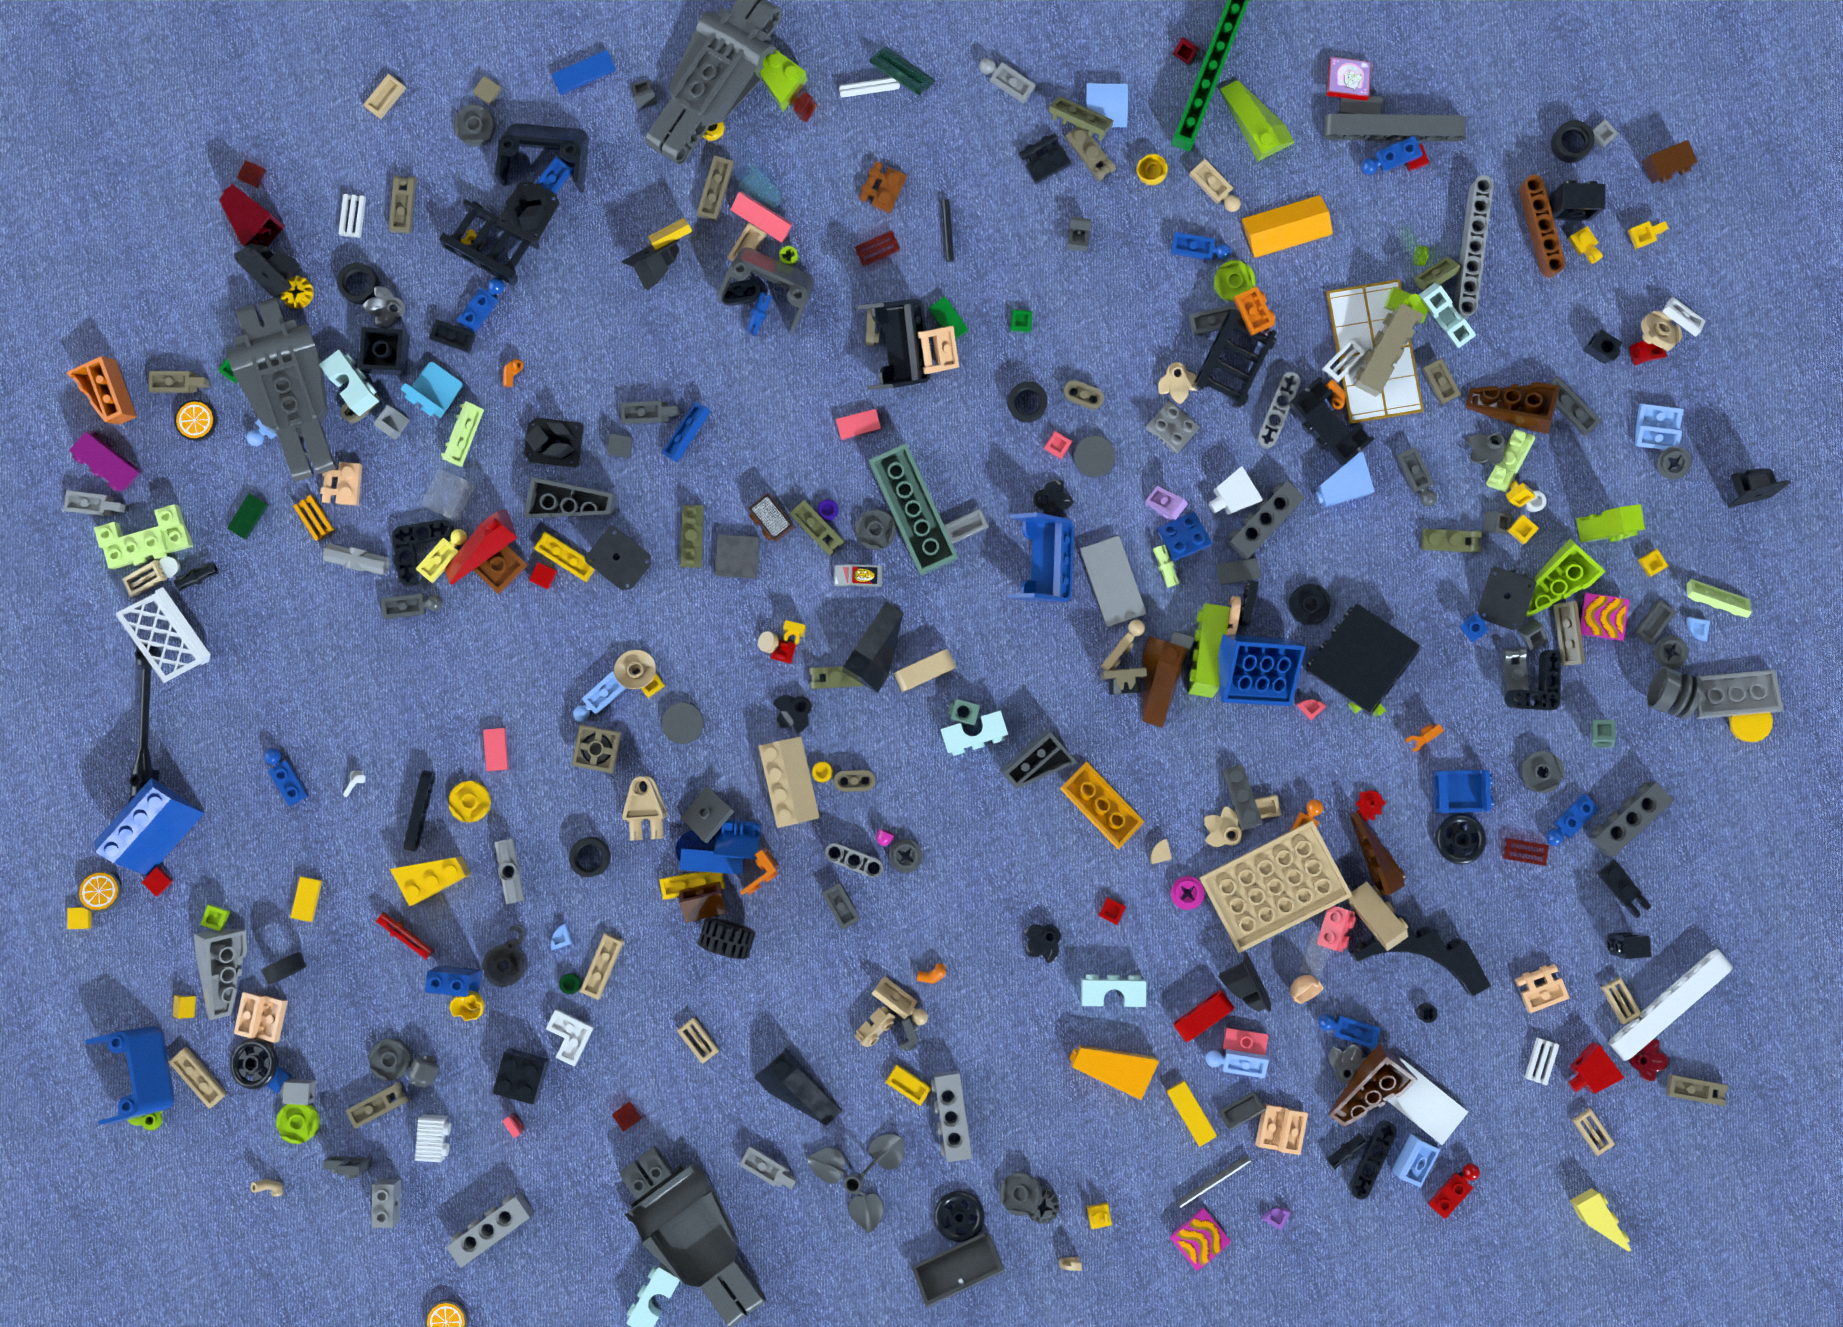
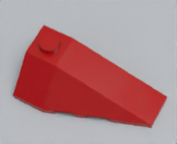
M506 509L497 511L486 518L445 568L449 584L453 585L518 538Z

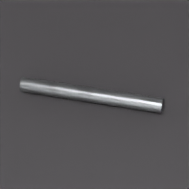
M1247 1155L1177 1200L1180 1208H1183L1250 1164L1251 1160Z

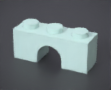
M1435 282L1419 294L1421 301L1453 345L1460 348L1476 336L1467 321L1454 308L1452 300L1441 285Z
M337 350L320 363L319 366L336 386L340 387L344 383L349 382L347 388L339 394L349 408L358 416H361L379 402L374 395L377 391L369 382L366 384L364 373L359 368L356 369L353 366L356 364L354 359L349 354L344 355L340 350Z
M1001 710L980 717L982 730L977 736L966 735L961 723L940 729L947 753L952 752L953 756L965 753L964 748L970 746L974 750L984 747V742L992 740L993 744L1005 740L1004 736L1008 735Z
M1086 974V978H1081L1082 1006H1104L1105 994L1109 990L1116 989L1121 991L1125 1007H1146V981L1141 979L1140 975H1128V979L1120 978V975H1107V978H1099L1097 974Z
M662 1263L658 1267L653 1266L648 1275V1278L651 1279L647 1286L643 1284L637 1295L640 1297L637 1305L632 1303L626 1314L629 1316L626 1324L631 1327H654L662 1311L653 1305L651 1297L656 1294H662L670 1299L680 1281Z

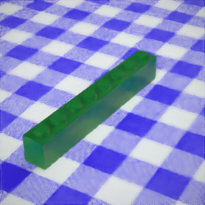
M1227 0L1172 140V146L1188 152L1191 151L1249 0Z

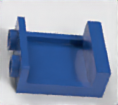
M1490 770L1433 771L1435 813L1491 812V808L1494 806V798L1490 787L1493 785V776L1490 774Z
M445 965L437 966L427 971L425 992L466 997L469 990L480 991L482 970Z

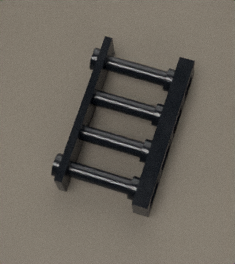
M465 199L463 204L468 213L454 234L449 236L444 232L439 238L442 247L508 284L515 286L518 281L515 267L527 248L531 246L538 250L540 247L539 243H533L498 226L497 220L499 217L483 209L479 203L475 201L470 202ZM476 216L484 220L485 224L473 243L467 246L462 243L461 238ZM493 226L504 231L490 254L484 255L480 253L479 248ZM511 236L522 241L508 264L502 265L497 262V257Z
M1231 310L1227 313L1192 387L1197 390L1210 387L1234 399L1232 407L1237 409L1241 405L1244 406L1249 398L1247 393L1268 350H1271L1276 343L1277 338H1275L1277 332L1272 330L1267 333V336L1260 332L1251 336L1246 325L1240 323L1238 319L1240 313ZM1237 330L1263 343L1258 354L1231 342L1229 338L1231 332ZM1228 349L1252 361L1253 364L1249 373L1222 361V358L1219 357L1222 350ZM1219 368L1243 380L1244 383L1240 391L1237 392L1213 380L1212 376H1210L1213 369Z

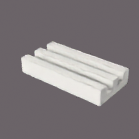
M343 195L338 232L340 236L361 238L366 203L365 196ZM351 201V204H350V212H349V219H348V227H347V232H346V225H347V218H348V210H349V202ZM356 201H358V202H359V206H358V214H357V221H356V229H355V233H354V232H352V231H353V224H354V219H355Z
M1674 297L1667 301L1662 311L1695 337L1701 332L1706 322Z
M1351 338L1322 370L1326 371L1328 376L1338 383L1367 352ZM1352 345L1354 348L1333 370L1329 367ZM1358 351L1360 354L1338 376L1336 372Z
M1536 1038L1524 1078L1547 1085L1559 1045ZM1545 1044L1542 1051V1055L1539 1059L1535 1076H1532L1541 1049V1045Z

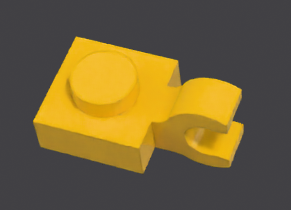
M1650 221L1629 229L1628 234L1636 250L1657 241L1656 235L1665 232L1669 227L1666 221L1652 226Z
M1588 226L1568 238L1578 256L1584 253L1591 265L1603 257L1600 250L1594 247L1599 242Z

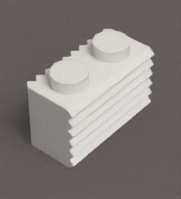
M423 1114L418 1118L415 1161L441 1162L449 1154L450 1145L446 1143V1139L451 1131V1122H448L447 1115Z

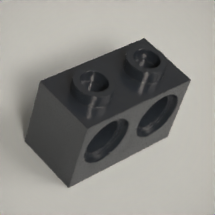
M1636 932L1608 933L1609 939L1606 941V946L1610 955L1624 959L1651 957L1649 935Z

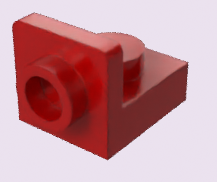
M1644 340L1629 346L1634 365L1667 357L1666 351L1653 343L1648 344Z

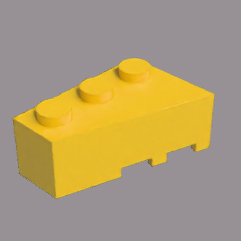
M462 856L390 869L409 906L416 905L472 875Z

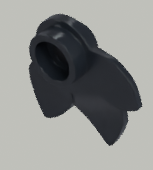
M1062 480L1047 482L1044 489L1038 490L1033 497V502L1038 509L1043 510L1044 514L1061 517V510L1071 507L1074 501L1069 494L1062 492L1064 487ZM1042 496L1047 498L1046 503L1042 501Z
M783 695L775 699L773 705L781 710L777 717L776 726L781 728L793 726L797 733L805 730L809 723L808 714L812 709L811 701L804 696L794 698L790 695ZM799 703L805 704V709L803 711H800L798 709Z
M1034 924L1024 930V934L1030 940L1026 946V955L1030 957L1043 955L1047 963L1053 962L1060 951L1058 945L1061 939L1060 930L1054 925L1043 927ZM1048 933L1053 934V935H1054V938H1053V939H1049V938L1047 937V934H1048Z

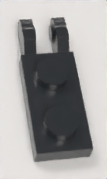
M1616 860L1610 861L1597 872L1598 876L1622 906H1625L1635 918L1640 917L1641 914L1631 903L1634 899L1645 910L1651 908L1648 901L1641 895V891Z

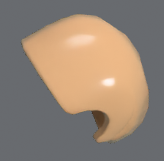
M1302 975L1291 984L1290 995L1295 1002L1302 1004L1318 995L1324 987L1315 976Z

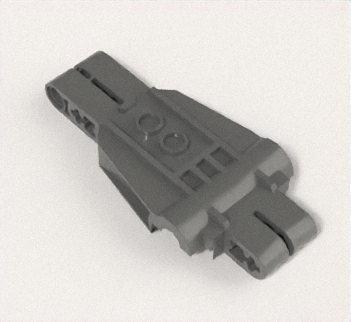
M737 0L730 11L721 8L718 14L714 11H707L701 16L696 31L670 83L671 99L646 136L645 143L648 147L674 163L681 165L688 159L708 127L723 122L763 79L759 73L763 69L764 58L768 54L772 55L776 49L769 42H773L770 35L782 18V9L767 0Z
M277 297L258 302L263 321H261L255 304L235 309L243 335L233 338L235 346L226 348L228 361L236 380L262 425L268 431L278 435L293 480L297 482L314 476L309 460L312 461L317 475L336 469L321 424L328 412L323 370L319 366L322 363L321 356L311 335L309 324L298 326L295 319L286 322ZM302 438H304L308 452H306Z
M653 1146L638 1158L639 1161L634 1160L620 1171L622 1180L635 1197L630 1203L633 1208L624 1215L636 1226L638 1234L643 1240L642 1245L684 1285L700 1287L724 1322L729 1327H733L748 1316L747 1312L751 1314L766 1303V1297L736 1256L739 1240L705 1173L695 1163L688 1168L682 1163L673 1169L659 1148Z

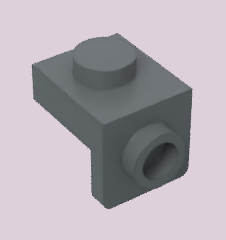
M1071 217L1067 249L1087 252L1091 219Z
M910 1016L906 1019L902 1018V1024L908 1039L898 1043L899 1050L909 1051L917 1047L916 1043H919L917 1032L920 1030L918 1025L911 1020Z

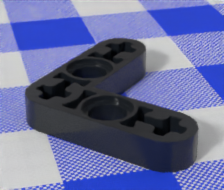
M435 520L399 526L394 529L392 540L399 581L403 585L414 586L420 578L419 571L416 570L418 562L415 544L450 538L451 533L454 531L451 522ZM442 524L448 527V530L445 531V534L439 531H433V528L441 529ZM422 527H426L429 531L426 538L418 536V531ZM411 529H413L415 540H413L412 536L404 537V541L398 538L402 534L401 531L411 534ZM404 551L411 553V559L408 562L401 560V554ZM413 565L412 568L408 567L409 573L414 575L413 578H410V582L404 579V576H407L408 572L407 569L402 568V566Z
M1556 650L1541 652L1539 656L1538 691L1509 690L1505 695V703L1509 708L1556 710L1559 707L1561 692V656ZM1548 675L1552 677L1551 685L1547 683ZM1532 694L1535 697V704L1533 706L1530 703ZM1514 697H1522V701H1514ZM1544 699H1550L1551 701L1550 703H1543Z

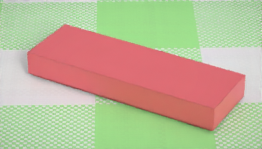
M742 191L738 192L730 209L781 243L785 241L793 223Z

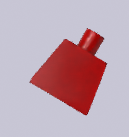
M1591 1042L1570 1065L1576 1076L1567 1083L1575 1093L1583 1087L1592 1093H1598L1623 1080L1625 1077L1599 1044Z

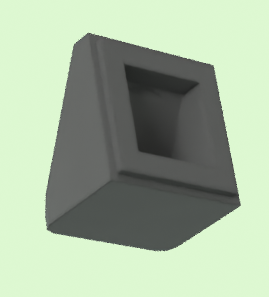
M650 79L630 85L638 109L657 103Z
M610 433L607 454L614 457L630 458L633 438Z
M1487 511L1485 513L1483 531L1509 535L1507 530L1510 528L1512 515L1500 511Z
M1531 620L1517 629L1529 651L1548 641L1543 625L1536 620Z
M1173 632L1170 643L1188 648L1186 658L1189 657L1194 637Z

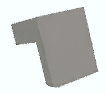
M387 405L373 425L396 440L410 420L390 405Z

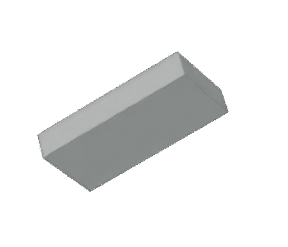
M981 508L944 524L952 544L989 528Z

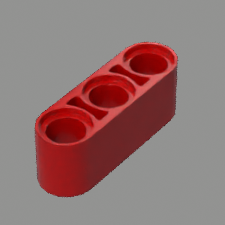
M1219 990L1177 1019L1173 1026L1186 1043L1228 1015L1235 1007L1224 991Z

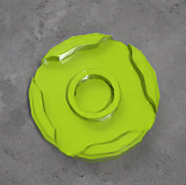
M1231 260L1222 264L1214 277V288L1217 294L1229 302H1235L1233 299L1235 296L1254 288L1256 284L1252 268L1239 260Z
M287 1104L279 1111L276 1118V1128L279 1130L280 1136L283 1140L293 1144H300L311 1139L318 1131L320 1124L318 1111L312 1104Z

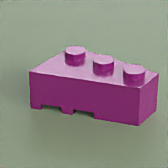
M94 430L85 431L69 450L73 454L72 458L80 464H87L91 468L89 471L98 478L102 476L109 481L107 485L117 492L119 490L122 492L126 491L142 471L123 455L113 450V446L108 442L104 443L100 440Z

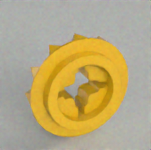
M297 275L296 277H290L287 281L291 284L292 288L281 293V300L290 308H304L313 299V287L303 277ZM295 287H297V289H299L300 291H303L301 293H298L297 297L290 293L291 291L295 290Z

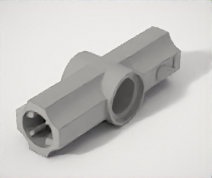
M327 543L323 551V561L343 565L345 568L362 572L365 570L380 575H386L389 571L390 558L370 554L365 550L353 547L345 548Z
M514 838L495 842L499 863L498 874L502 879L506 904L524 901L521 866L518 864ZM508 865L514 869L512 877L506 874V867Z

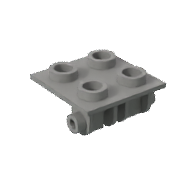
M1170 401L1146 426L1149 429V433L1151 432L1155 437L1159 436L1157 440L1162 439V444L1167 443L1166 446L1172 450L1171 452H1176L1177 454L1201 428Z

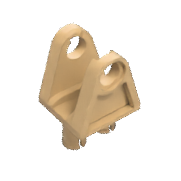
M649 776L636 777L631 782L622 815V820L629 822V841L643 840L641 822L644 821L643 819L650 820V839L664 838L662 819L668 817V811L657 783ZM643 781L647 784V790L645 792H643L640 788V784Z

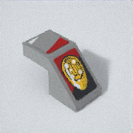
M835 565L834 586L882 587V566Z

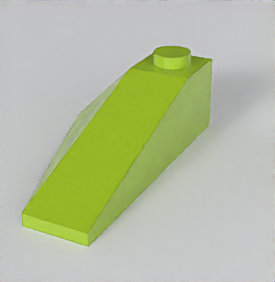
M1239 80L1219 90L1257 162L1294 143L1286 125Z
M1570 538L1533 578L1537 584L1526 616L1530 617L1550 607L1553 603L1563 598L1566 599L1581 589L1584 590L1590 587L1606 571Z

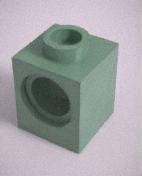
M956 699L955 703L951 702L948 714L951 715L950 720L975 726L980 705ZM960 706H966L969 709V715L966 718L958 716L957 709Z
M1593 719L1591 724V747L1613 748L1616 741L1615 720Z

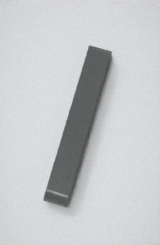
M1328 114L1324 116V139L1403 141L1413 136L1416 137L1417 141L1458 142L1466 139V117L1463 115Z

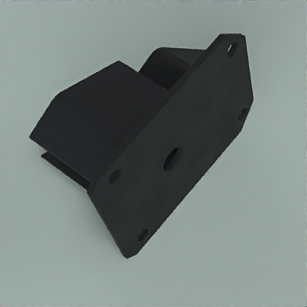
M521 182L506 200V206L497 220L498 226L533 243L538 242L560 204L555 193L543 188L540 183Z
M680 239L658 250H655L653 245H650L624 259L622 263L634 267L644 289L648 291L661 280L669 270L668 266L675 261L679 252L677 243Z
M251 243L234 253L236 262L271 296L276 297L292 288L287 280L300 267L294 258L280 251L273 254L268 247Z
M534 418L527 427L524 455L530 463L576 468L580 460L584 426L579 422ZM559 439L561 441V444H554L555 440Z
M1771 469L1745 470L1752 488L1750 489L1745 474L1734 473L1731 477L1738 498L1729 504L1728 507L1771 498L1791 483V481L1777 482Z
M610 526L585 556V562L620 590L632 589L651 566V555L618 528ZM615 553L620 555L617 560L613 559Z
M1493 567L1490 570L1477 612L1484 621L1510 630L1523 626L1537 583L1534 579L1528 578L1527 573L1522 576L1515 573L1516 569L1510 572ZM1505 592H1509L1511 594L1507 597H1504Z
M1247 952L1244 954L1243 963L1218 973L1222 983L1236 997L1242 998L1249 1007L1258 1012L1267 1009L1268 1012L1271 1011L1272 1003Z

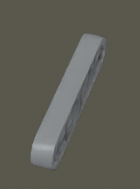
M1294 372L1284 374L1275 391L1257 436V444L1263 449H1269L1277 442L1290 409L1288 403L1296 395L1300 385V378ZM1290 377L1293 378L1292 382L1295 383V385L1292 384L1289 387L1288 392L1280 391V389H1286L1288 382H1286L1285 380H1288ZM1278 396H1285L1288 403L1286 406L1278 405ZM1277 415L1280 418L1279 425H1272L1269 422V417ZM1269 429L1276 430V433L1272 431L1269 439L1272 442L1265 444L1262 436L1265 437Z

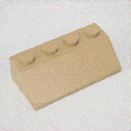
M802 737L760 745V755L777 828L820 818Z

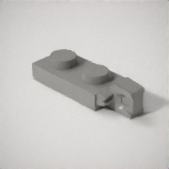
M66 490L63 511L107 517L112 516V511L125 513L126 505L114 502V498L107 495Z
M752 1145L748 1147L739 1163V1166L774 1187L775 1185L781 1187L784 1184L792 1189L797 1181L795 1177L788 1174L790 1169Z

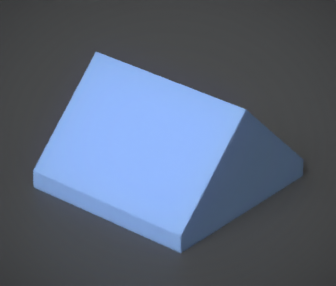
M1410 1134L1391 1171L1400 1179L1421 1187L1440 1149Z

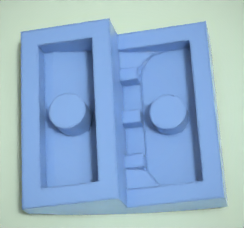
M1087 83L1086 108L1114 120L1112 127H1127L1128 84Z
M1640 403L1636 422L1635 446L1666 450L1668 447L1679 446L1682 430L1679 429L1684 409Z

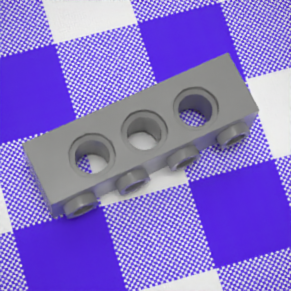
M960 1071L935 1073V1080H931L932 1092H937L938 1101H934L935 1113L940 1114L941 1122H937L938 1134L943 1135L944 1143H940L941 1154L946 1156L947 1162L972 1159ZM950 1090L954 1093L952 1099L946 1100L942 1097V1093ZM947 1112H955L957 1114L956 1119L953 1121L947 1120L945 1118ZM951 1133H957L960 1135V1139L952 1142L948 1139V1136Z
M521 1192L515 1196L511 1193L502 1200L503 1205L498 1208L493 1206L484 1213L486 1217L481 1221L478 1218L467 1225V1231L463 1234L459 1231L450 1238L451 1243L446 1248L460 1268L524 1223L535 1213ZM503 1211H507L510 1213V1220H507L503 1217ZM485 1224L492 1225L494 1232H488ZM469 1236L475 1238L476 1245H472L469 1243Z

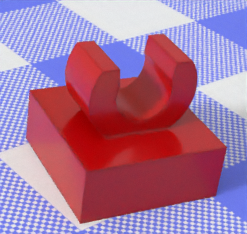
M779 639L778 647L772 652L771 659L792 664L797 645Z

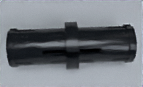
M210 562L197 569H191L189 573L175 578L173 581L176 588L182 591L191 585L201 584L203 580L218 574L219 571L216 564Z
M1358 1133L1346 1144H1341V1148L1327 1157L1326 1160L1336 1170L1347 1159L1354 1158L1353 1155L1365 1145H1368V1143Z

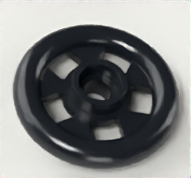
M1457 814L1448 817L1440 824L1436 833V845L1440 854L1447 861L1459 865L1469 864L1477 860L1483 853L1486 846V834L1482 825L1475 818L1469 815ZM1459 823L1468 824L1467 830L1459 829ZM1448 828L1454 830L1450 838L1445 836ZM1471 833L1477 834V842L1472 843ZM1460 835L1463 837L1462 843H1458L1457 838ZM1450 843L1456 849L1453 853L1446 848ZM1469 847L1472 853L1464 856L1462 850Z
M250 1038L240 1043L234 1050L230 1061L233 1078L240 1086L247 1089H259L266 1086L274 1078L278 1067L275 1049L269 1042L260 1038ZM254 1047L255 1053L248 1055L247 1049ZM263 1051H265L268 1056L266 1060H264L263 1056L260 1054ZM240 1059H244V1061H243V1068H244V1069H240V1068H239V1060H240ZM265 1066L268 1070L266 1074L263 1076L260 1074V1072L263 1070ZM248 1073L254 1074L253 1081L246 1079Z
M953 1191L946 1194L939 1200L934 1211V1221L938 1231L942 1236L954 1242H965L975 1237L981 1231L984 1224L985 1214L981 1202L973 1194L966 1191ZM963 1200L971 1204L969 1209L961 1206ZM952 1201L955 1207L949 1212L945 1206ZM957 1214H962L963 1219L957 1220L955 1216ZM970 1214L976 1215L975 1224L968 1223ZM949 1217V1221L952 1224L949 1227H946L943 1219ZM965 1226V1233L956 1232V1227L961 1228Z

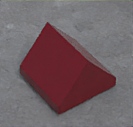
M1182 37L1173 55L1187 65H1190L1199 53L1200 48L1185 37Z

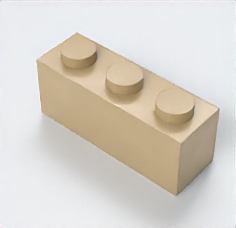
M1365 882L1351 892L1352 897L1347 899L1349 905L1387 951L1408 937L1407 924L1401 917L1398 919L1394 915L1395 910L1388 901L1384 903L1380 898L1382 895L1375 885L1371 887L1368 882Z

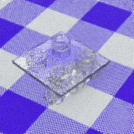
M438 468L420 505L459 522L476 485Z

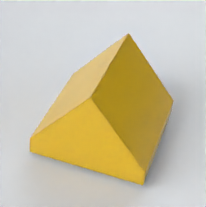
M174 995L173 1017L178 1019L194 1018L196 996Z

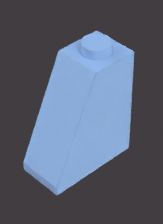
M1363 452L1354 456L1316 488V500L1318 504L1321 503L1322 508L1367 496L1375 492Z

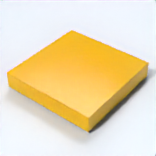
M682 218L648 237L654 249L658 250L691 233L692 230L686 219Z

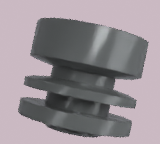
M1666 666L1662 667L1657 671L1650 683L1646 699L1647 706L1660 712L1668 710V713L1672 716L1687 719L1693 714L1699 704L1703 689L1702 680L1695 676L1691 677L1689 674L1681 676L1678 670Z

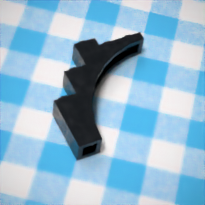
M1394 914L1398 919L1401 917L1407 924L1408 937L1387 951L1375 935H1372L1370 941L1366 943L1364 941L1359 942L1353 946V950L1349 951L1352 959L1357 962L1372 955L1386 952H1409L1423 955L1446 968L1459 981L1465 992L1471 996H1475L1491 987L1467 941L1456 938L1449 941L1446 947L1437 930L1432 927L1428 928V926L1418 929L1415 935L1406 917Z

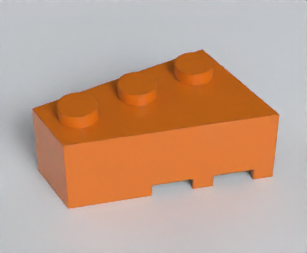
M100 356L66 372L78 384L79 390L85 393L90 400V404L104 422L120 425L137 417L115 359Z

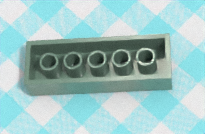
M907 443L868 460L920 577L958 560L955 548Z

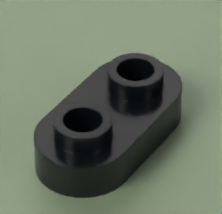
M754 280L730 283L722 303L727 306L754 302L759 297L760 287ZM752 289L754 290V293L752 295H748L747 291ZM729 293L734 294L733 298L728 299L727 295Z

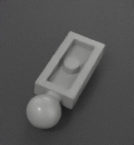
M984 58L979 64V69L983 74H992L990 78L991 83L1022 104L1026 102L1035 89L1036 85L1003 62H1001L998 68L991 58Z

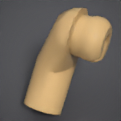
M270 1179L253 1182L250 1186L253 1193L271 1190V1195L275 1197L283 1194L282 1188L284 1187L281 1182Z

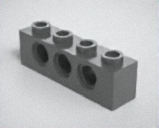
M1288 481L1283 484L1279 482L1271 490L1273 495L1269 499L1265 497L1257 505L1259 510L1255 514L1250 513L1243 520L1245 525L1240 530L1236 528L1228 536L1231 540L1227 544L1244 560L1250 558L1306 498ZM1275 499H1279L1283 502L1282 509H1277L1275 507ZM1261 514L1269 517L1268 524H1263L1260 521ZM1247 529L1255 532L1254 539L1247 538Z
M1657 782L1642 783L1637 788L1638 792L1633 797L1629 796L1622 802L1623 806L1620 809L1608 814L1606 817L1607 821L1592 829V834L1588 839L1605 857L1613 858L1674 801ZM1644 798L1648 803L1645 809L1641 805ZM1629 812L1632 815V821L1630 823H1628L1626 820V816ZM1613 827L1617 829V834L1615 837H1612L1611 835V829Z

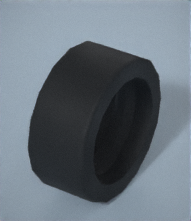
M1579 120L1568 121L1562 124L1553 134L1551 149L1554 155L1563 162H1578L1593 149L1595 142L1594 133L1585 122ZM1566 131H1575L1581 135L1584 140V147L1580 152L1573 153L1564 148L1561 138Z
M354 262L341 269L337 277V286L339 292L348 301L363 305L368 299L376 297L374 288L380 286V281L377 274L369 266ZM357 272H363L370 278L368 290L361 295H354L347 288L349 278Z
M1024 381L1012 388L1008 397V408L1015 419L1030 423L1038 420L1044 414L1048 398L1045 390L1039 384ZM1031 390L1038 395L1040 405L1034 413L1024 414L1017 409L1015 401L1021 391Z
M587 837L578 840L569 852L571 868L582 877L591 878L600 875L607 869L610 863L611 854L609 847L598 838ZM586 845L596 846L602 854L600 865L592 870L583 868L578 862V853Z
M296 952L265 967L261 971L268 985H271L304 969L307 965L301 953Z

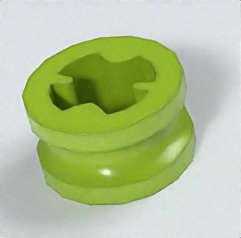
M785 246L781 249L779 253L781 262L794 266L798 261L797 250L792 246ZM787 252H791V255H795L791 257V261H787V258H783V256L787 255Z

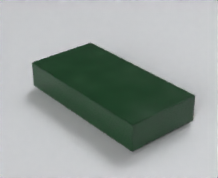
M248 493L227 529L247 540L268 507V504Z

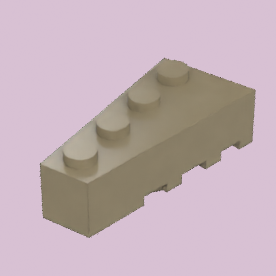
M1403 303L1392 313H1387L1382 323L1385 325L1382 332L1378 331L1373 340L1376 343L1372 350L1369 349L1363 359L1366 361L1364 367H1360L1354 376L1357 379L1354 386L1375 397L1382 392L1395 369L1393 364L1399 361L1404 352L1403 345H1406L1415 333L1412 330L1413 326L1419 321L1421 322L1424 314Z

